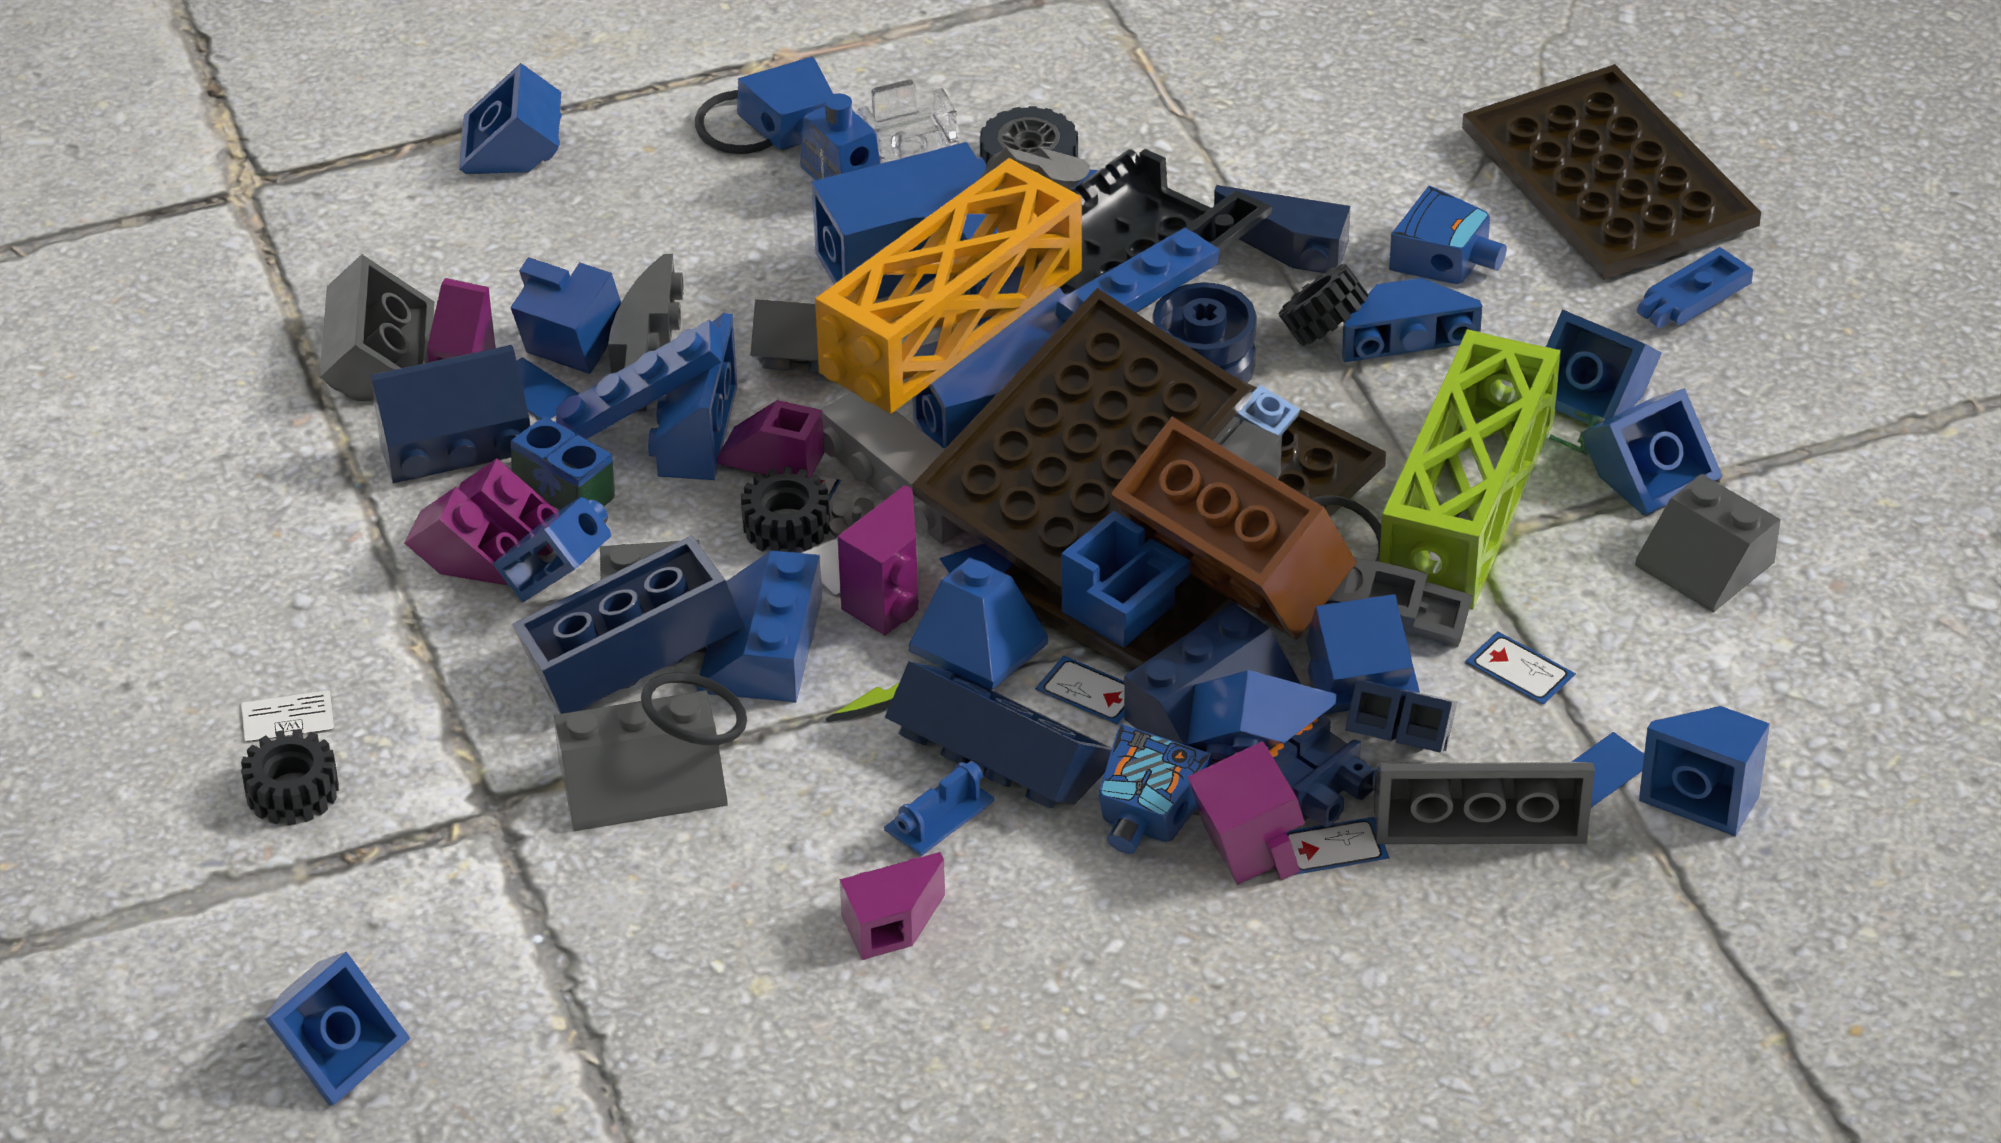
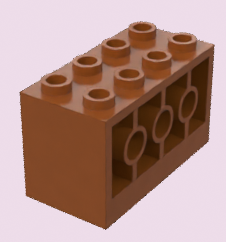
M1171 417L1111 493L1127 519L1145 528V543L1152 538L1189 559L1191 576L1295 640L1298 639L1312 621L1315 607L1324 605L1357 563L1323 506L1174 417Z

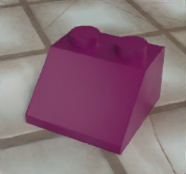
M904 485L837 536L841 609L884 636L901 623L909 621L915 612L919 610L913 492L910 487Z

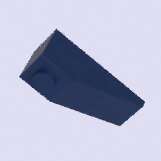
M1216 185L1214 190V206L1235 190L1272 206V214L1241 236L1239 240L1294 269L1326 273L1327 270L1333 267L1336 268L1342 263L1349 243L1351 206Z

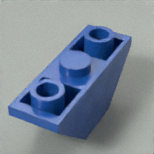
M1424 278L1376 284L1368 293L1367 301L1361 305L1362 307L1357 312L1352 313L1350 319L1343 322L1342 359L1346 363L1460 345L1467 329L1481 332L1483 306L1478 299Z

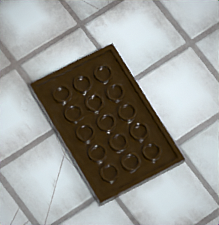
M1616 64L1463 114L1462 129L1603 280L1760 226L1761 211Z
M1096 288L912 484L913 495L1062 597V553L1113 511L1127 518L1111 493L1171 417L1213 441L1251 399V388L1104 291Z

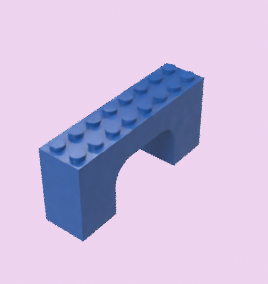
M963 142L812 181L815 253L833 284L974 184L986 170V163L983 158H977L968 143ZM967 214L960 241L971 239L987 214ZM998 227L993 232V234H996L998 232ZM931 236L909 252L922 249ZM1024 266L1015 267L998 294L1018 292ZM937 273L924 274L913 290L921 289L936 278ZM992 273L967 290L964 295H978ZM905 274L883 275L876 300L890 296ZM1059 287L912 398L913 421L916 427L942 448L946 449L1064 324V321L1055 316L1057 300L1068 295V293L1064 294ZM993 316L981 318L977 323L978 326H981ZM938 341L920 346L914 356L934 355Z

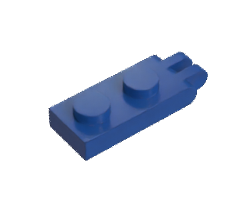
M1718 247L1651 286L1646 291L1644 300L1639 304L1637 313L1645 319L1650 318V322L1658 328H1662L1673 321L1678 325H1682L1752 283L1753 268L1723 248Z

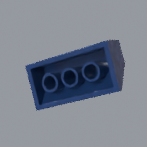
M692 535L512 624L543 687L560 714L586 710L594 702L620 689L630 688L640 679L664 667L676 665L686 656L710 644L722 642L730 634L744 628L725 578Z
M910 661L907 663L884 717L901 726L898 734L902 737L925 746L928 740H931L943 746L940 752L941 756L956 763L963 762L967 764L973 761L985 767L983 776L1006 787H1011L1014 781L1028 788L1025 797L1049 808H1054L1056 802L1075 805L1105 773L1112 750L1111 747L950 670Z

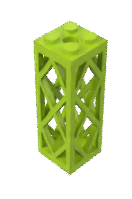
M1467 329L1382 513L1379 562L1428 574L1426 582L1473 595L1469 609L1474 610L1554 423L1560 350ZM1501 380L1511 382L1513 388L1505 386ZM1474 418L1482 419V421L1476 424ZM1500 430L1506 446L1494 470L1482 440ZM1469 447L1483 479L1482 482L1473 487H1470L1458 456L1460 452ZM1447 464L1459 495L1439 506L1434 490ZM1465 510L1469 520L1454 516ZM1428 551L1438 555L1441 560H1431Z

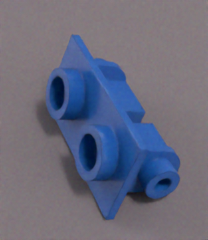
M972 761L967 764L960 762L954 767L952 773L939 782L938 787L935 789L930 788L910 804H903L899 807L898 815L884 826V831L918 855L923 856L993 803L995 799L979 787V780L983 778L980 767Z

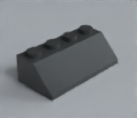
M1376 763L1373 798L1377 844H1587L1595 773L1594 763Z

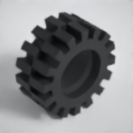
M1340 264L1336 268L1333 267L1327 270L1324 275L1320 274L1315 278V281L1310 284L1307 283L1302 287V291L1295 293L1291 300L1282 306L1283 309L1279 311L1278 316L1300 345L1305 346L1306 344L1314 343L1317 338L1319 340L1326 336L1327 332H1333L1340 323L1350 319L1351 314L1357 312L1362 307L1361 305L1367 301L1369 294L1346 264Z
M784 467V474H777L776 469L773 468L767 470V478H764L759 473L753 477V484L747 482L745 485L744 494L741 493L743 531L746 533L750 544L756 542V549L764 552L770 546L771 551L787 549L788 552L796 553V548L801 546L805 552L812 549V541L819 545L824 541V534L828 535L830 524L828 488L825 483L821 484V478L816 474L809 478L808 470L800 468L796 475L793 474L792 467ZM780 509L798 510L788 514L774 513V511Z
M293 729L292 737H285L284 730L276 731V739L273 741L267 735L259 739L260 748L252 744L247 749L248 757L243 756L241 761L245 796L250 810L255 809V814L260 819H263L268 814L269 822L273 824H278L281 817H286L287 825H295V817L303 816L305 822L313 820L314 810L321 815L328 810L327 802L334 804L337 799L336 791H339L333 750H330L329 743L325 739L319 742L318 734L310 732L306 738H303L302 730ZM289 773L305 774L304 776L291 781L275 780L276 778Z

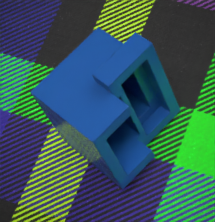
M528 257L519 270L524 287L510 307L526 353L591 374L608 347L611 327L621 304L612 273L579 262L570 276L569 271Z
M1113 511L1062 553V612L1124 648L1175 605V587L1190 575V560L1152 538L1145 543V528Z
M1395 594L1315 607L1306 638L1311 659L1307 671L1312 688L1336 694L1335 705L1322 715L1350 710L1356 680L1376 682L1420 693Z

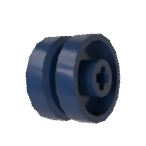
M1201 282L1182 285L1156 302L1152 315V324L1227 373L1247 383L1252 379L1256 358L1254 340L1256 337L1257 315L1253 303L1242 292L1222 284Z

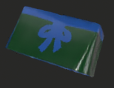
M546 416L536 421L511 440V471L556 509L561 510L579 497L595 500L602 504L603 507L614 499L613 457L608 451ZM563 461H565L566 463L572 465L573 467H575V468H577V469L570 468V467L566 466V465L563 463Z

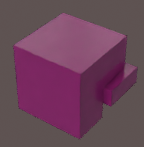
M1263 741L1187 777L1204 828L1237 885L1272 868L1276 870L1281 881L1300 872L1291 841L1286 832L1305 824L1296 795Z

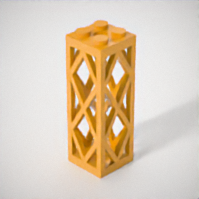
M1008 158L815 298L819 373L828 380L836 382L857 394L864 401L872 403L892 414L1082 271V197ZM967 214H987L971 239L960 241ZM998 227V232L996 234H993V232ZM931 236L922 249L909 252ZM1024 266L1018 292L998 294L1015 267ZM937 273L936 278L909 296L924 274ZM992 273L978 295H964L967 290ZM905 274L887 301L875 303L883 275ZM993 316L973 331L981 318ZM942 327L935 354L930 356H914L933 328ZM906 335H908L907 338L905 339V341H904L903 344H902L901 339L904 338Z

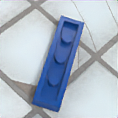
M1183 228L1057 300L1055 316L1065 322L1096 288H1099L1126 307L1137 312L1216 266L1220 249L1196 233Z
M710 319L693 329L683 331L676 339L655 351L643 354L638 361L619 372L608 374L598 384L579 395L568 397L561 405L556 407V423L586 440L722 363L721 331Z

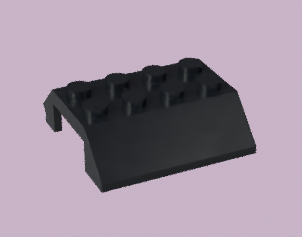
M1128 149L1108 163L1105 168H1101L1076 186L1075 190H1071L1082 197V271L1063 284L1060 289L1064 294H1070L1183 228L1196 233L1220 249L1221 252L1271 215L1272 206L1235 190L1211 208L1168 188L1165 157L1148 149L1139 152L1138 156L1134 150Z

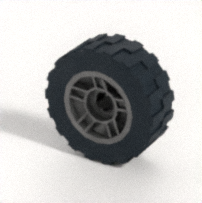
M1029 106L1027 108L1015 107L1012 110L997 113V116L986 121V126L982 127L980 131V157L983 158L986 165L996 153L1003 151L1005 147L1029 154L1038 151L1041 147L1078 158V131H1075L1074 123L1068 121L1065 115L1053 112L1052 109L1037 108V106Z

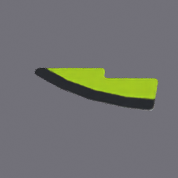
M899 683L887 690L875 687L827 717L826 721L835 722L860 717L889 708Z

